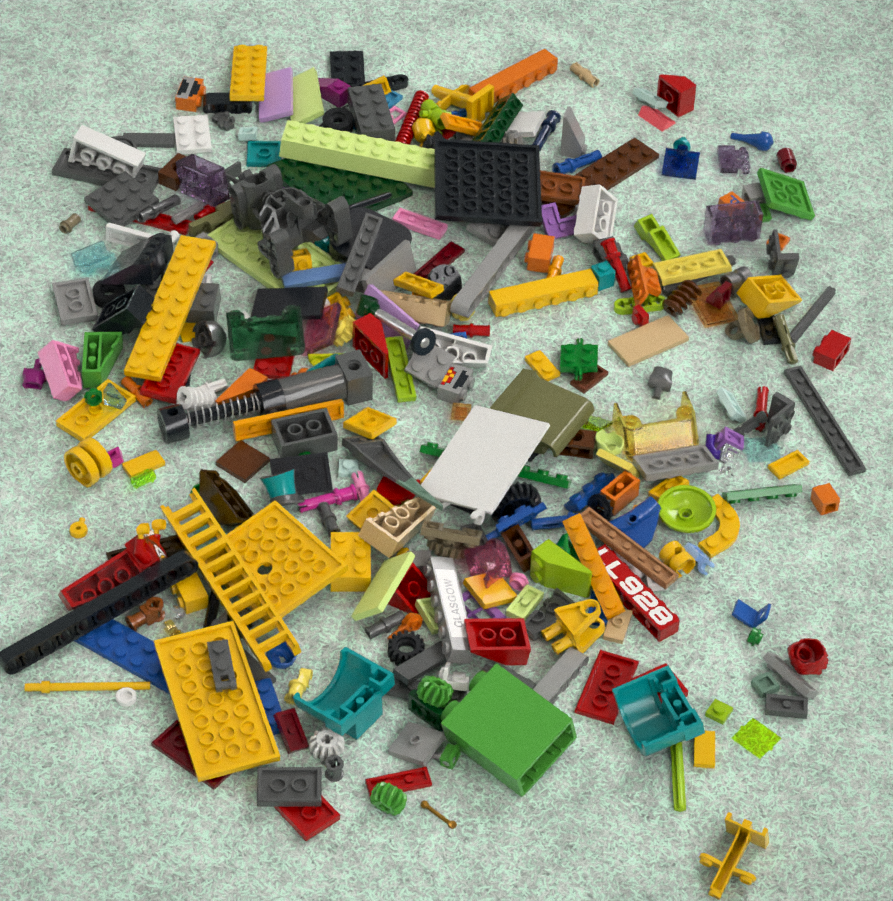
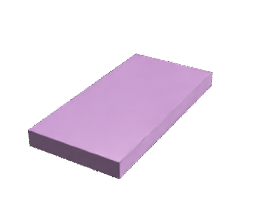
M288 67L266 73L264 101H259L260 122H268L293 115L292 68Z
M368 284L364 295L377 298L382 310L417 331L420 324L373 284ZM355 311V316H356V318H357V319L361 318L362 316L356 314V311ZM382 323L385 337L403 336ZM403 336L405 349L407 351L411 343V340Z

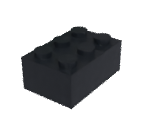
M138 284L105 304L92 330L94 332H122V335L131 333L137 326L141 327L146 322V316L152 310V303L155 298Z

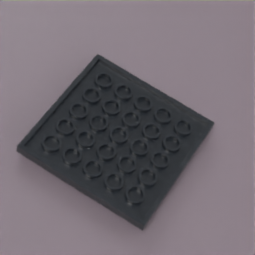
M435 138V220L542 226L539 145Z

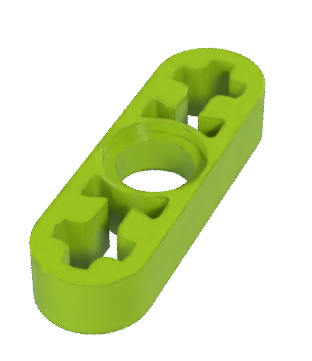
M648 295L642 303L644 305L642 308L646 312L661 311L664 309L662 302L665 300V297L662 295L658 297ZM634 297L617 299L614 302L615 313L619 315L632 314L633 306H635Z

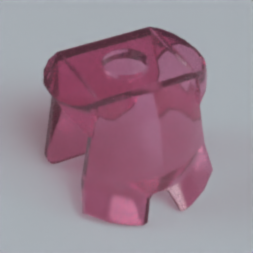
M492 538L485 545L464 550L470 576L486 573L483 578L486 589L502 577L508 578L512 574L510 557L505 545L500 540Z

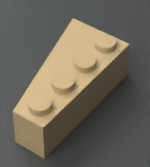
M380 290L419 324L428 323L433 324V326L444 327L450 322L452 301Z
M420 497L413 498L404 502L400 507L395 506L391 508L389 512H381L375 518H367L358 536L382 554L391 558L421 530L424 520H431L436 507Z

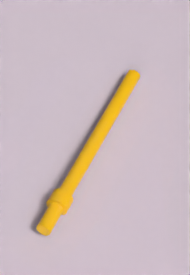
M41 681V683H25V692L119 690L125 687L132 688L133 690H150V682L50 683V681Z

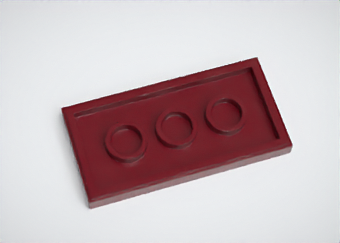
M177 719L151 742V746L196 777ZM231 774L202 782L215 790Z

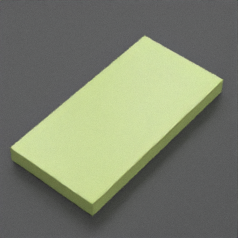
M314 67L293 77V115L290 116L291 121L306 124L324 115L317 71Z
M411 551L384 560L351 615L355 621L384 611L415 558Z

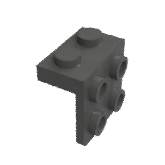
M774 229L772 235H769V244L766 245V253L770 256L768 269L772 271V275H782L783 278H789L796 271L799 253H781L778 230Z

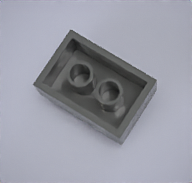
M327 408L271 420L272 438L280 458L298 456L305 451L315 454L338 450V434Z

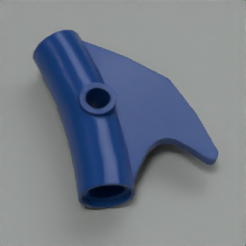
M649 496L629 512L609 522L645 548L653 539L661 507L653 497Z

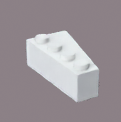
M81 125L73 138L68 162L74 163L78 161L82 162L84 166L94 165L98 166L100 170H113V173L116 174L126 171L135 178L143 166L146 153Z
M430 329L436 335L435 345L456 356L452 363L464 367L486 368L492 349L491 345Z

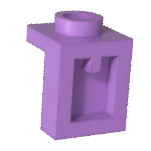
M725 426L720 432L718 431L715 434L716 450H719L723 445L738 453L744 449V436Z

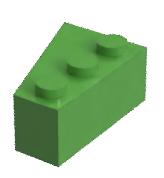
M84 332L83 388H97L107 380L123 349L122 332Z

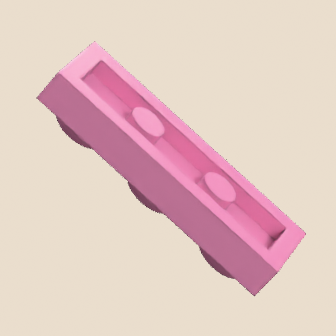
M399 208L392 220L402 224L409 230L438 240L442 238L448 228L446 223L403 208Z

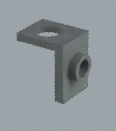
M240 161L222 171V183L227 187L232 186L230 181L234 184L238 183L236 177L242 172Z

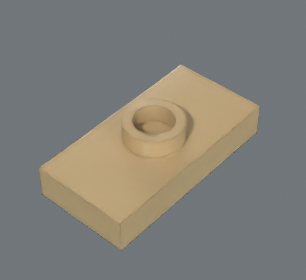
M625 609V612L609 619L603 640L623 644L633 611Z

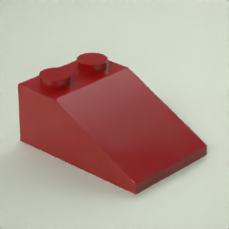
M370 313L353 321V348L355 350L360 349L365 360L386 379L388 378L389 353L381 321Z
M524 618L464 619L470 653L507 666L527 665L531 646Z

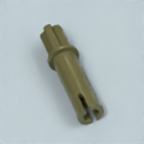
M778 314L773 320L782 344L781 350L785 353L789 364H796L798 362L794 349L796 345L791 339L784 315Z

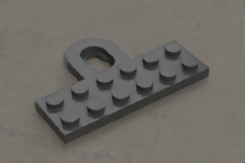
M111 137L137 149L136 142L130 137ZM69 148L63 149L52 168V175L102 186L120 175L113 173V170L105 169L104 171L98 169V166H84L82 162L78 161L74 163L68 162L71 151ZM143 164L134 179L153 194L159 183L158 171L162 168Z

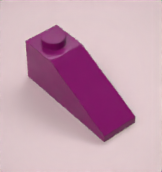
M318 78L322 99L336 107H343L347 104L348 87H351L340 79Z

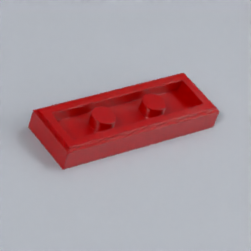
M427 766L365 779L369 796H371V792L377 783L381 782L390 783L403 792L432 786Z

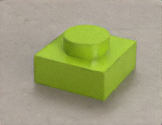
M714 699L705 712V716L724 725L733 712V707Z

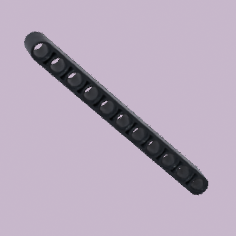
M187 551L177 552L1 650L0 666L9 675L20 672L193 575L198 570L197 560Z

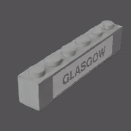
M430 557L427 565H424L423 574L427 579V591L431 595V607L434 608L435 612L434 620L439 628L438 636L442 641V653L445 654L447 662L470 664L474 654L470 653L464 619H468L453 558Z

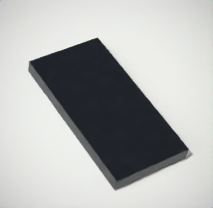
M326 286L257 289L251 318L253 321L322 319L328 289Z

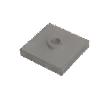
M408 722L387 751L389 755L425 767L444 741L445 734L441 731Z

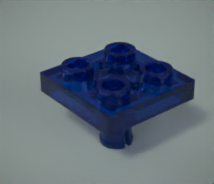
M684 144L678 145L677 149L666 148L662 175L696 180L700 152L688 151V146Z

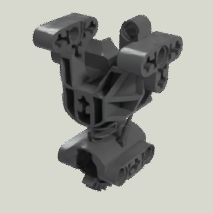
M275 164L261 170L259 173L253 174L250 169L239 173L238 183L228 188L235 225L240 230L249 227L251 230H262L263 239L257 243L262 255L269 259L271 271L277 279L294 271V260L291 256H293L292 249L305 242L320 241L329 236L330 241L338 247L353 238L349 205L343 196L323 204L321 201L308 196L302 190L293 187L283 188L281 171Z

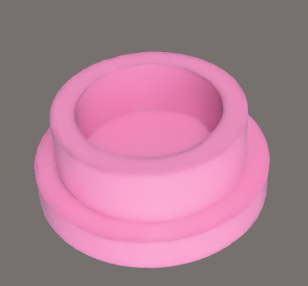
M515 572L509 577V584L515 590L522 591L529 584L527 577L523 573Z

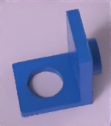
M738 599L735 602L732 616L748 627L756 628L767 620L771 604L768 603L762 609L756 611Z

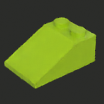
M547 539L532 551L530 577L535 583H540L544 587L551 589L558 588L562 592L584 598L590 596L591 570L550 539Z

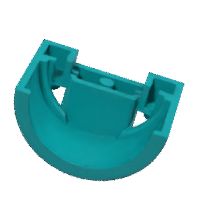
M344 647L340 651V660L336 673L327 688L311 701L302 699L299 692L293 696V700L299 709L325 723L326 728L340 736L346 733L357 740L383 715L382 697L395 685L394 673L348 647Z
M669 665L612 689L626 729L639 752L645 757L705 733L701 718L695 708L692 709ZM657 692H661L662 704Z

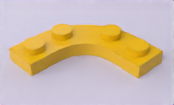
M719 494L712 496L716 505L715 518L719 522L720 527L713 535L698 543V547L710 558L732 546L738 537L740 521L736 511Z

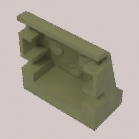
M524 368L489 408L549 423V429L533 452L544 455L550 448L554 457H558L595 411L589 399L537 377L536 371Z

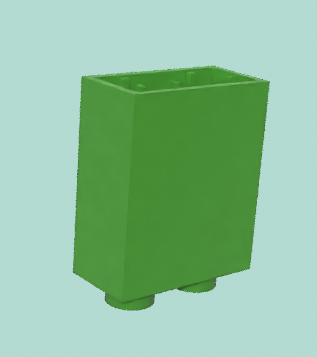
M496 663L488 673L482 670L473 677L469 684L470 692L461 702L454 700L445 707L441 715V725L448 742L453 745L458 744L460 751L519 796L523 797L574 742L577 735L571 717Z

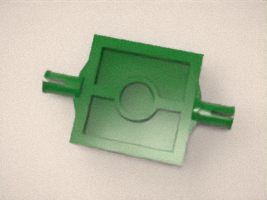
M579 338L576 339V345H561L560 372L575 373L574 378L576 381H578V376L579 381L582 380V373L598 371V345H583L584 340L580 338V342Z

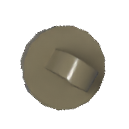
M748 307L738 311V320L729 323L725 328V333L732 340L745 337L750 344H753L760 340V330L758 323L754 324L752 318L755 316ZM738 328L735 334H730L732 329Z

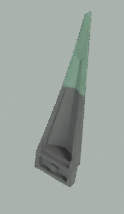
M364 436L342 438V446L347 448L353 457L443 511V505L413 478L384 439L379 436L373 440Z

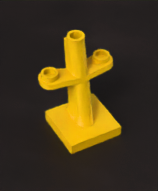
M437 84L431 89V93L440 99L436 104L441 109L447 110L451 104L459 108H465L468 119L482 122L485 119V114L487 112L491 113L494 108V86L490 84L473 96L468 95L470 86L466 84L460 85L455 90L441 87Z
M730 812L727 813L725 818L726 832L735 835V838L723 862L706 853H701L699 856V862L709 868L714 866L719 869L708 892V895L719 900L732 875L739 877V880L746 885H751L756 881L757 878L753 874L736 868L749 842L764 849L769 844L767 828L764 827L762 833L753 830L751 821L744 819L742 824L735 822Z

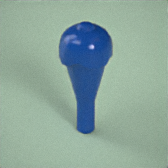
M765 131L755 134L731 133L730 136L731 139L748 143L760 151L769 150L774 143L772 135Z

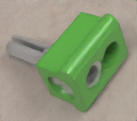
M448 743L443 753L435 752L431 758L439 760L441 766L452 770L461 755L460 747L458 744Z

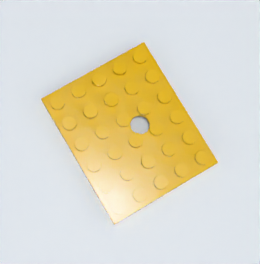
M276 500L227 534V537L281 618L349 570L348 565ZM222 550L204 561L208 564L226 554V552ZM231 563L214 572L213 575L217 577L235 566ZM262 565L265 567L272 566L271 572L264 575L258 573V568ZM240 575L224 585L229 588L244 579ZM249 588L236 596L242 599L251 594L252 591ZM256 602L249 606V608L253 611L261 605L259 602ZM267 615L260 618L263 622L270 620Z

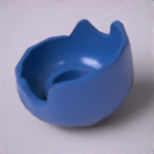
M285 642L266 652V657L271 665L277 669H287L293 665L297 655H293ZM279 656L283 657L285 662L281 663Z

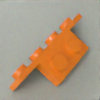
M636 255L627 264L635 306L638 304L642 305L649 294L656 297L661 294L657 272L653 268L643 266L640 256Z

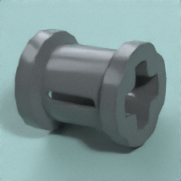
M338 755L327 757L325 760V767L327 768L325 777L331 782H337L344 776L342 770L344 761Z

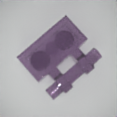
M718 145L717 154L720 173H738V169L743 170L745 175L750 173L749 153L745 147L735 150V145Z

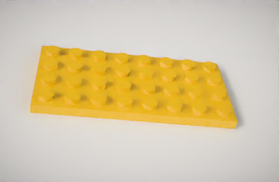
M234 621L154 640V647L198 782L280 761V753ZM228 639L237 690L224 689L223 692L216 693L207 642Z

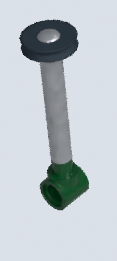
M364 294L361 295L356 314L363 317L372 313L382 323L411 340V350L417 355L424 356L431 352L436 343V335L428 328H421L416 331L382 310L377 298Z

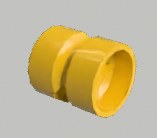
M678 541L667 543L659 553V559L679 574L678 578L682 577L678 572L682 569L688 574L693 570L696 563L695 559L686 552L685 548Z

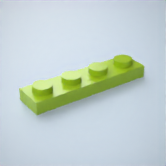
M403 336L385 337L389 353L388 364L397 403L416 401L417 396L412 375L404 371L409 362Z

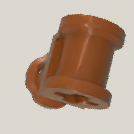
M152 597L146 603L139 606V612L131 616L127 615L125 621L128 627L137 631V628L144 624L149 626L164 620L163 600L160 597Z

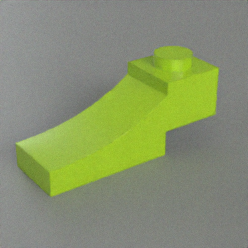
M653 214L636 221L634 228L641 240H645L656 251L662 261L681 256L663 225L659 226Z

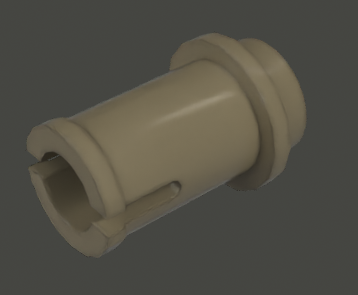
M73 213L68 219L61 221L60 231L65 234L71 233L72 228L80 223V216Z

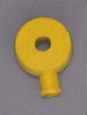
M80 517L79 522L71 524L69 533L72 537L83 538L87 535L88 528L84 523L86 521L85 518Z

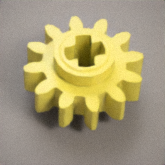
M350 315L348 317L344 316L343 320L340 319L333 325L330 333L332 336L329 338L331 343L337 347L339 345L342 347L344 342L347 343L353 338L354 318Z

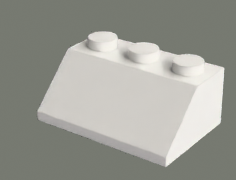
M601 185L583 186L579 196L580 201L574 227V236L584 243L593 245L594 240L612 236L618 199Z

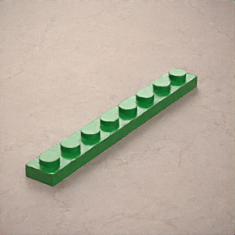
M427 441V444L421 445L420 452L440 457L445 448L438 447V443ZM524 465L518 474V477L566 489L570 488L572 483L571 479H567L568 475L557 473L554 476L550 475L548 470H530L531 466Z

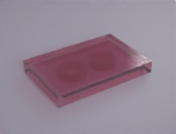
M338 302L324 308L322 319L307 320L300 351L302 356H308V354H313L334 344L341 305Z

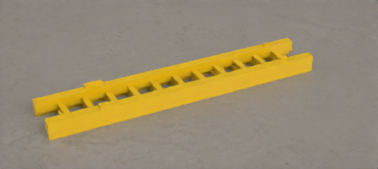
M193 488L191 489L192 493L189 494L192 503L175 512H172L169 506L165 507L162 505L160 506L162 513L186 551L197 560L199 571L230 619L234 621L236 628L264 671L267 672L272 669V665L265 652L285 642L293 655L296 656L301 653L300 646L197 490ZM197 512L201 514L183 525L179 523ZM205 525L209 526V528L197 533L196 535L190 538L188 537V534L194 532L195 530ZM214 537L217 538L213 543L197 551L196 547ZM222 550L226 552V554L208 564L204 561ZM231 563L234 564L235 567L214 577V572ZM240 575L244 580L223 591L222 585ZM250 588L251 594L233 604L229 599ZM254 603H260V607L240 617L238 612ZM266 615L269 617L270 620L252 630L248 629L247 625ZM275 628L279 632L260 644L255 640Z

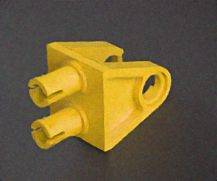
M587 599L554 609L556 622L541 630V634L547 642L561 633L564 635L563 638L551 644L556 655H559L569 647L584 653L605 631V623L599 618L601 614L599 602L594 599ZM589 607H596L593 613L585 612ZM595 622L600 624L599 627L595 629L589 627L592 623Z

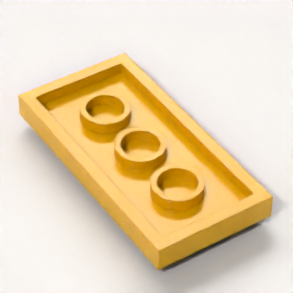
M107 379L97 387L98 391L102 392V401L99 405L91 406L83 398L56 420V426L79 441L87 437L92 438L135 403L136 396Z

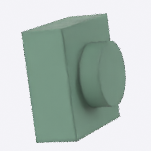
M766 672L751 680V685L761 698L766 697V694L776 693L780 689V685L770 672Z

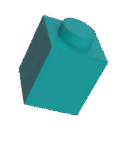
M607 261L591 266V270L598 281V291L614 286L616 272Z

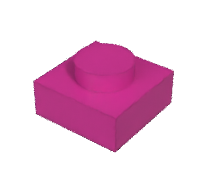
M119 447L107 452L112 461L113 468L118 467L124 462L122 451Z

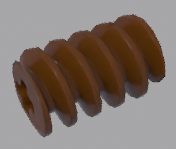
M683 280L681 285H678L676 290H673L672 294L663 300L662 306L667 313L676 318V313L682 315V309L687 310V305L691 306L692 300L696 301L697 296L702 295V291L691 280Z

